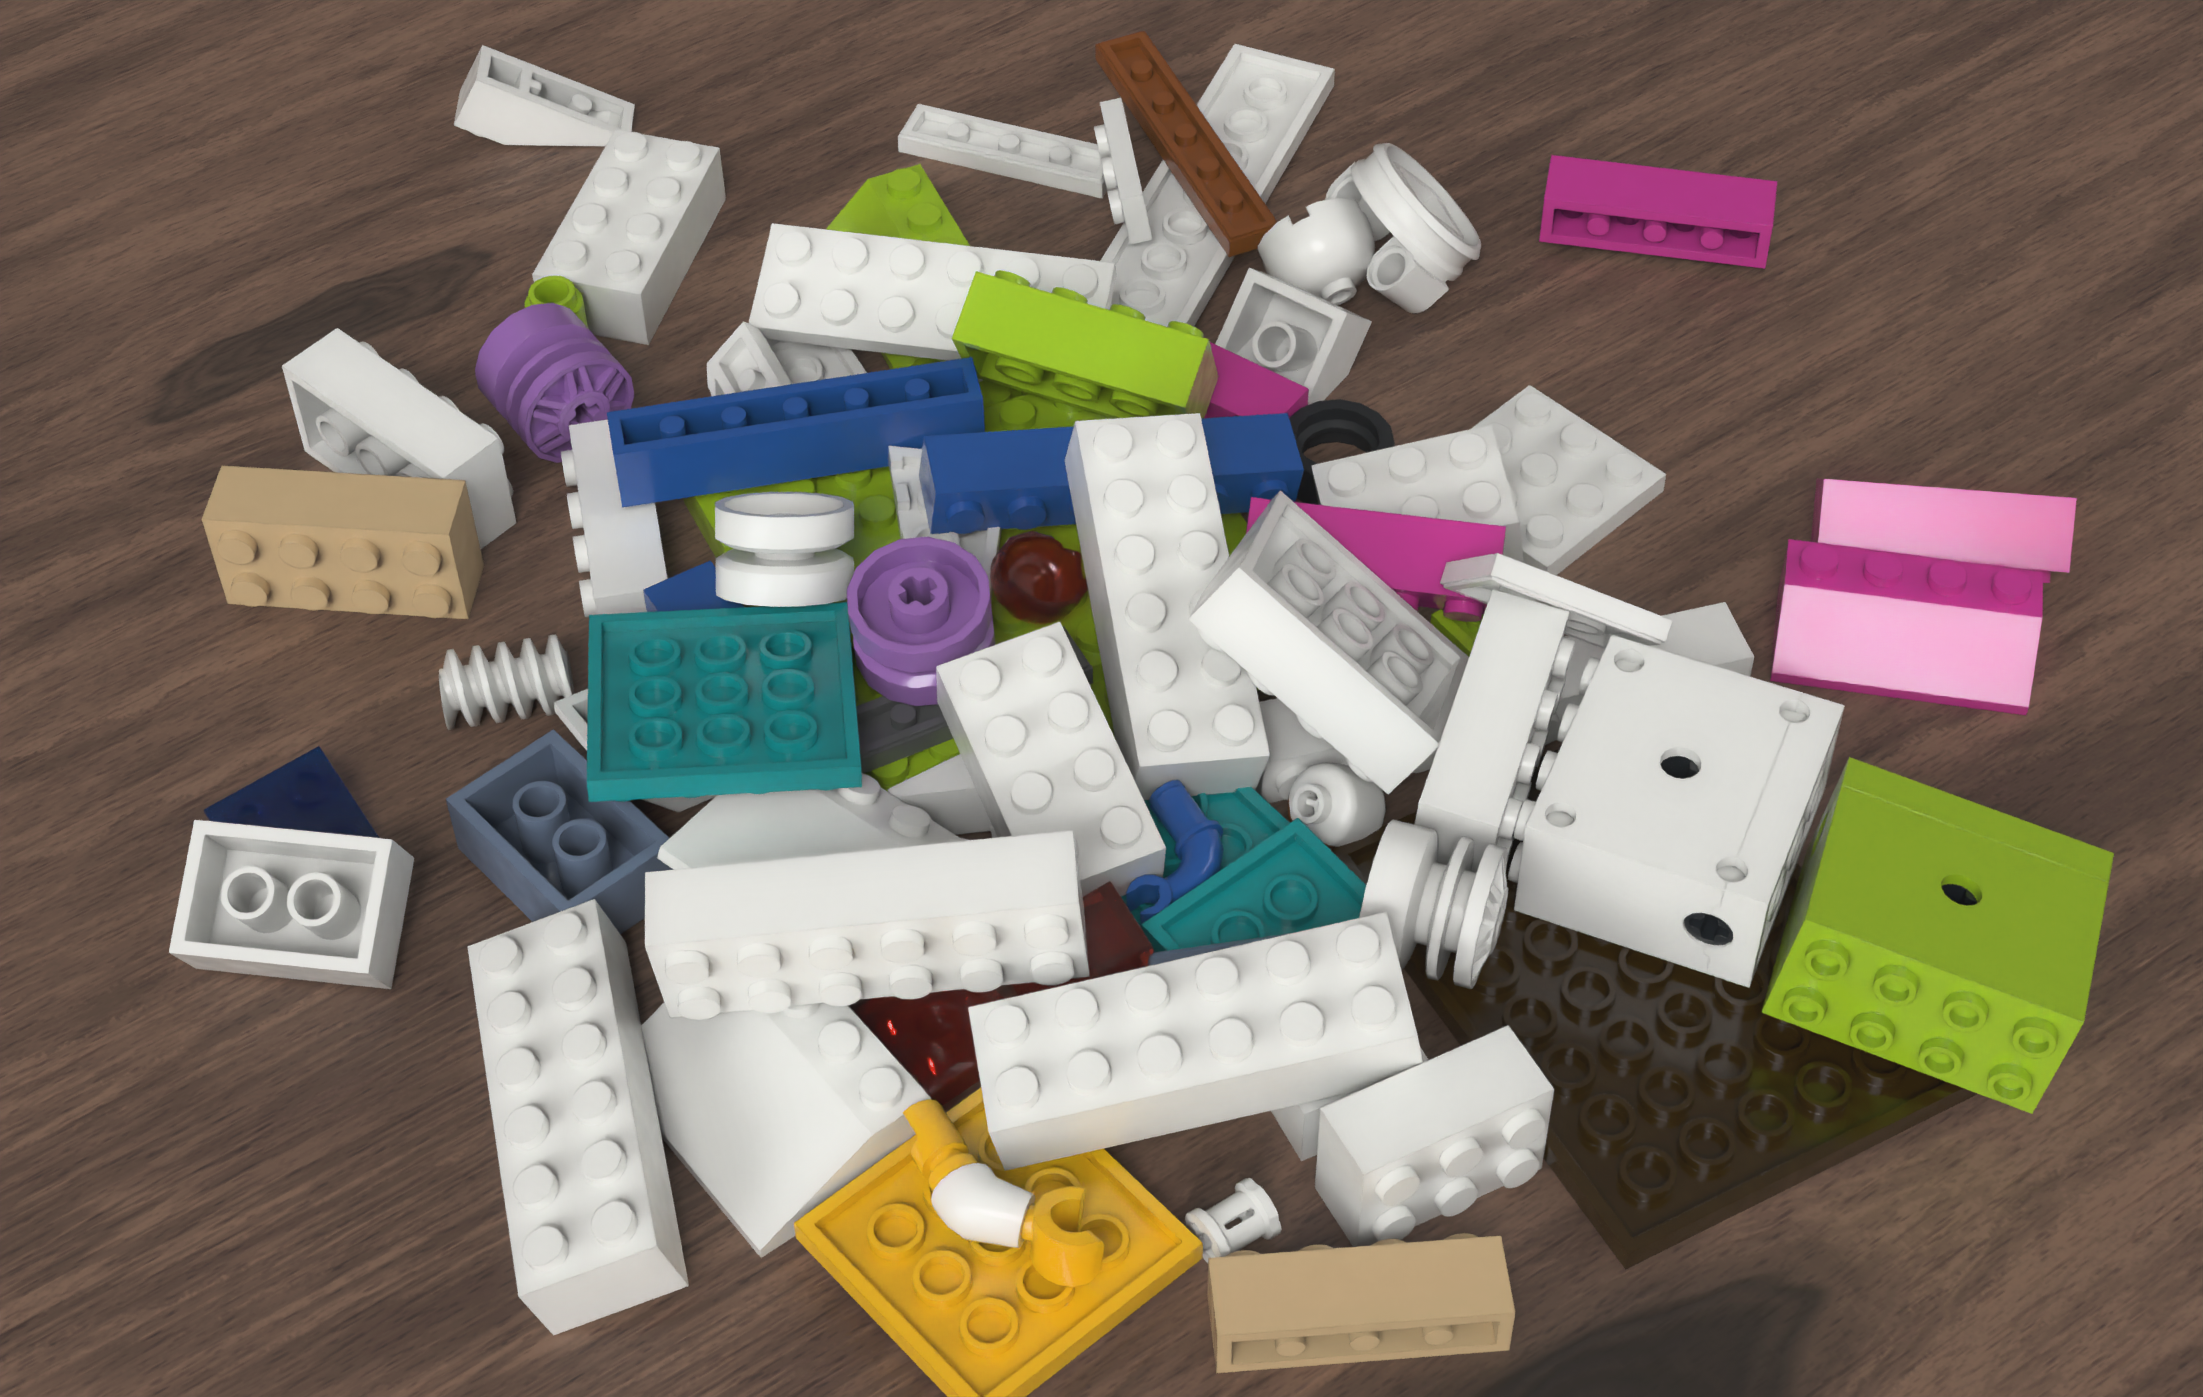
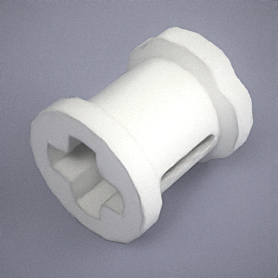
M1245 1178L1236 1183L1234 1194L1206 1211L1201 1208H1195L1185 1216L1186 1227L1203 1243V1259L1207 1263L1208 1258L1225 1257L1230 1253L1239 1251L1260 1237L1268 1240L1279 1235L1281 1232L1278 1212L1265 1190L1251 1178ZM1236 1218L1241 1219L1242 1222L1228 1230L1225 1228V1225Z

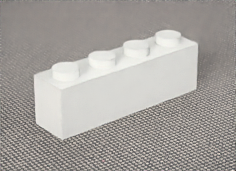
M608 419L569 425L572 450L561 451L566 487L578 486V492L567 493V501L572 529L584 528V535L573 536L578 572L590 571L591 579L579 581L584 615L589 617V615L647 612L643 589L667 579L655 503L622 508Z

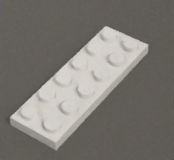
M772 223L749 324L759 328L766 339L949 361L961 359L952 341V336L976 271L994 276L995 272L999 270L1011 272L1028 280L1030 287L1052 293L1055 287L1066 288L1087 298V304L1108 310L1111 306L1117 273L1115 263Z

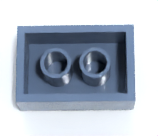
M554 729L446 798L458 849L532 922L595 899L617 931L622 934L645 918V872L674 870L657 859L660 847L669 837L631 801H588L587 760Z

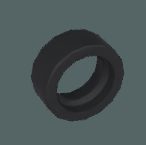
M1336 399L1317 401L1302 407L1289 418L1304 468L1297 499L1307 504L1319 505L1311 465L1318 463L1310 460L1303 454L1307 449L1322 443L1334 442L1354 445L1366 453L1395 446L1391 426L1380 413L1362 403Z

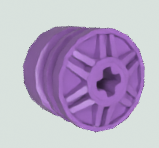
M555 303L531 305L511 314L490 333L479 351L475 367L478 389L539 458L555 463L562 462L561 451L572 450L569 425L607 420V412L631 409L634 398L633 382L629 373L570 308Z

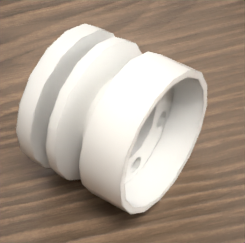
M1391 820L1381 837L1373 860L1359 918L1387 912L1401 971L1410 960L1416 944H1423L1427 946L1425 963L1426 974L1429 979L1437 981L1440 979L1451 952L1456 953L1453 976L1454 984L1472 989L1477 982L1484 963L1494 951L1503 922L1508 898L1506 880L1508 851L1506 847L1489 844L1484 851L1477 872L1471 871L1474 857L1473 839L1462 837L1454 848L1448 864L1445 865L1437 863L1438 835L1436 830Z

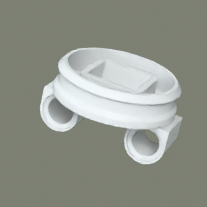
M1375 144L1373 147L1374 152L1366 159L1354 162L1331 184L1325 200L1352 198L1357 201L1360 209L1366 214L1370 222L1375 241L1382 239L1390 232L1392 233L1393 237L1373 255L1367 268L1368 283L1373 289L1405 311L1414 314L1420 313L1431 307L1449 290L1446 284L1447 280H1456L1462 274L1463 267L1471 259H1479L1481 241L1462 209L1423 166L1393 144Z

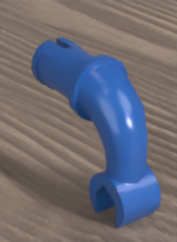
M1172 780L1163 784L1152 793L1149 799L1150 809L1175 841L1174 852L1181 862L1178 868L1166 878L1157 875H1143L1130 883L1126 891L1128 913L1142 904H1155L1140 912L1141 924L1219 872L1224 851L1221 841L1223 828L1218 821L1208 820L1179 780Z

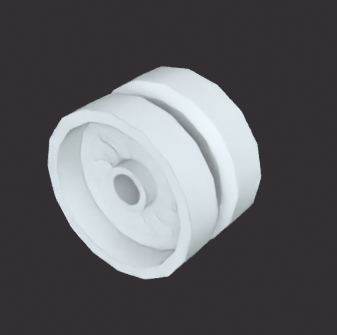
M806 492L749 493L725 497L716 501L715 539L733 548L716 558V596L726 601L770 607L821 605L847 599V588L854 574L853 557L836 548L854 538L853 501L839 496Z

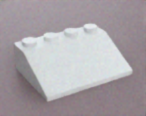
M1279 491L1270 501L1209 583L1188 619L1197 627L1199 635L1210 647L1220 652L1225 651L1247 671L1249 679L1259 690L1268 695H1275L1296 714L1299 723L1309 734L1329 742L1346 757L1349 767L1357 776L1365 781L1374 782L1388 795L1437 750L1469 659L1464 652L1282 491Z
M862 773V787L837 788L828 791L800 790L769 792L765 794L717 795L660 847L657 859L675 870L967 841L968 839L959 838L931 820L930 815L926 811L904 803L881 788L874 778Z
M663 1003L641 1025L662 1139L761 1258L795 1236L794 1222L916 1135L903 1112L919 1101L931 1100V1097L848 1005L831 1006L825 1003L789 1006L787 1009L776 1013H761L755 1010L719 1013L715 1017L706 1020H691L684 1017L670 1018L666 1005Z

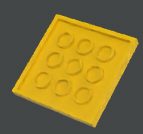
M981 1087L947 1111V1115L968 1146L969 1154L975 1157L978 1163L986 1164L990 1167L997 1178L1035 1195L1034 1204L1037 1203L1043 1194L1057 1188L1068 1186L1085 1188L1082 1220L1078 1231L1075 1233L1089 1230L1104 1243L1102 1268L1096 1278L1089 1284L1070 1287L1057 1285L1044 1279L1034 1268L1030 1258L1031 1241L1024 1240L1020 1248L966 1240L951 1230L934 1210L931 1202L933 1191L929 1186L928 1179L922 1175L912 1159L911 1149L918 1139L917 1135L911 1137L794 1222L796 1239L947 1397H1026L1203 1258V1243L1105 1149L1005 1171L988 1132Z

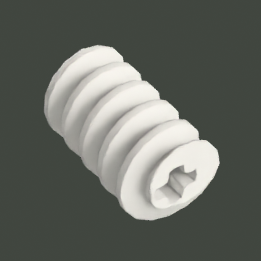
M556 634L548 636L545 654L538 653L531 638H524L520 657L518 658L513 657L504 641L498 642L494 661L488 662L479 645L472 646L468 665H462L454 649H448L443 668L439 669L441 702L448 730L454 729L459 710H461L469 726L474 727L480 725L483 707H487L496 723H502L506 719L509 703L513 704L521 719H528L531 717L535 699H538L546 715L550 716L556 714L554 702L558 701L560 696L563 695L566 698L575 694L568 652L564 650Z

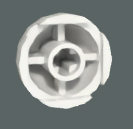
M1332 198L1308 205L1306 208L1310 216L1298 221L1294 225L1289 215L1278 221L1264 234L1258 245V252L1267 274L1335 305H1340L1350 300L1357 292L1356 287L1366 278L1369 262L1375 254V240L1370 222L1366 214L1360 209L1358 202L1352 198Z

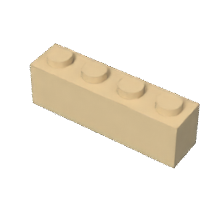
M1461 1233L1436 1241L1406 1243L1398 1239H1385L1375 1242L1370 1246L1332 1248L1327 1245H1310L1298 1251L1260 1254L1252 1250H1241L1230 1253L1225 1257L1208 1258L1207 1297L1216 1373L1510 1350L1515 1308L1501 1236L1478 1237L1473 1234Z

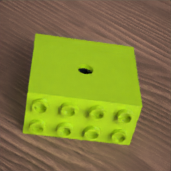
M1849 757L1807 848L1761 1013L2033 1114L2085 1021L2114 853Z

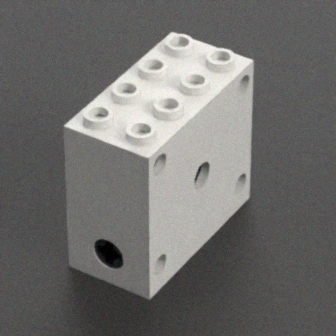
M1611 635L1601 659L1590 657L1585 666L1579 686V694L1584 696L1580 706L1569 703L1565 710L1558 732V741L1562 742L1559 752L1556 753L1548 750L1544 756L1536 781V789L1541 790L1537 801L1526 799L1519 812L1514 829V838L1523 842H1520L1516 848L1508 874V880L1518 883L1514 910L1750 988L1824 794L1845 705Z

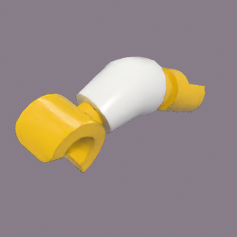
M930 1099L919 1101L903 1112L918 1137L911 1149L912 1159L922 1175L928 1179L929 1186L933 1191L931 1202L934 1210L951 1230L966 1240L1020 1248L1024 1240L1031 1241L1030 1258L1034 1268L1044 1279L1057 1285L1075 1287L1089 1284L1096 1278L1102 1268L1104 1243L1089 1230L1075 1233L1078 1231L1082 1220L1085 1188L1073 1186L1057 1188L1043 1194L1037 1203L1034 1204L1035 1195L997 1178L990 1167L986 1164L978 1163L975 1157L969 1154L968 1146L938 1101Z

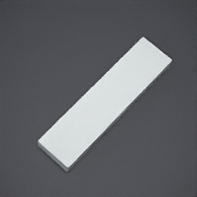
M917 104L898 135L899 152L1102 199L1107 191L1098 145L922 104Z

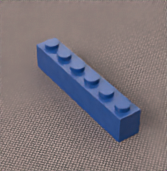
M972 357L607 412L622 508L888 467V446L922 449L924 436L985 432L983 396Z
M1288 413L1201 418L1221 514L1249 512L1251 497L1273 499L1279 491H1282L1293 502L1296 501L1304 468ZM1074 427L924 436L919 480L930 534L949 532L968 534L993 527L1028 530L1042 526L1076 524L1065 466V457Z

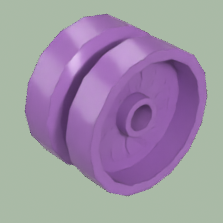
M932 537L899 539L874 550L855 569L847 588V604L856 664L868 685L887 699L913 706L938 704L936 666L995 645L988 575L976 556L956 543Z

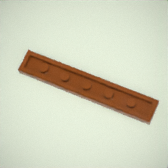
M1140 31L1095 44L1096 61L1228 257L1258 249L1264 234L1277 223V220L1147 33Z

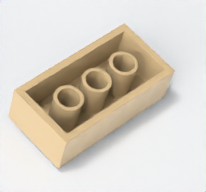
M221 466L202 517L203 526L228 604L250 607L299 608L312 611L330 610L367 614L469 619L484 568L465 480Z

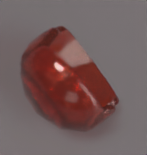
M1029 531L1009 537L991 563L990 580L997 601L1013 618L1039 626L1058 622L1080 604L1088 591L1087 581L1082 573L1081 553L1064 548L1052 536Z

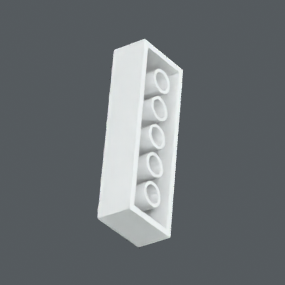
M1200 413L1075 421L1065 457V466L1115 739L1144 800H1149L1157 788L1172 780L1181 781L1191 796L1201 793L1206 795L1235 792L1238 788L1252 787L1255 790L1270 757L1256 686L1251 682L1247 671L1225 651L1220 652L1210 647L1199 635L1197 627L1188 620L1202 593L1229 558Z
M1073 830L645 872V948L670 1018L684 1017L691 1020H706L715 1017L719 1013L755 1010L761 1013H776L787 1009L789 1006L825 1003L831 1006H847L856 1003L860 999L889 996L901 999H918L928 995L930 992L960 989L972 992H988L997 989L1001 985L1031 982L1042 985H1059L1069 981L1071 978L1089 977L1084 904Z
M593 899L467 946L518 1297L553 1335L688 1287V1277L625 940L597 901Z
M1387 912L968 1007L988 1132L1005 1171L1360 1091L1423 1063L1418 1035Z

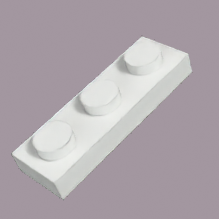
M1122 98L1100 102L1104 124L1094 126L1114 225L1126 223L1130 245L1152 240Z

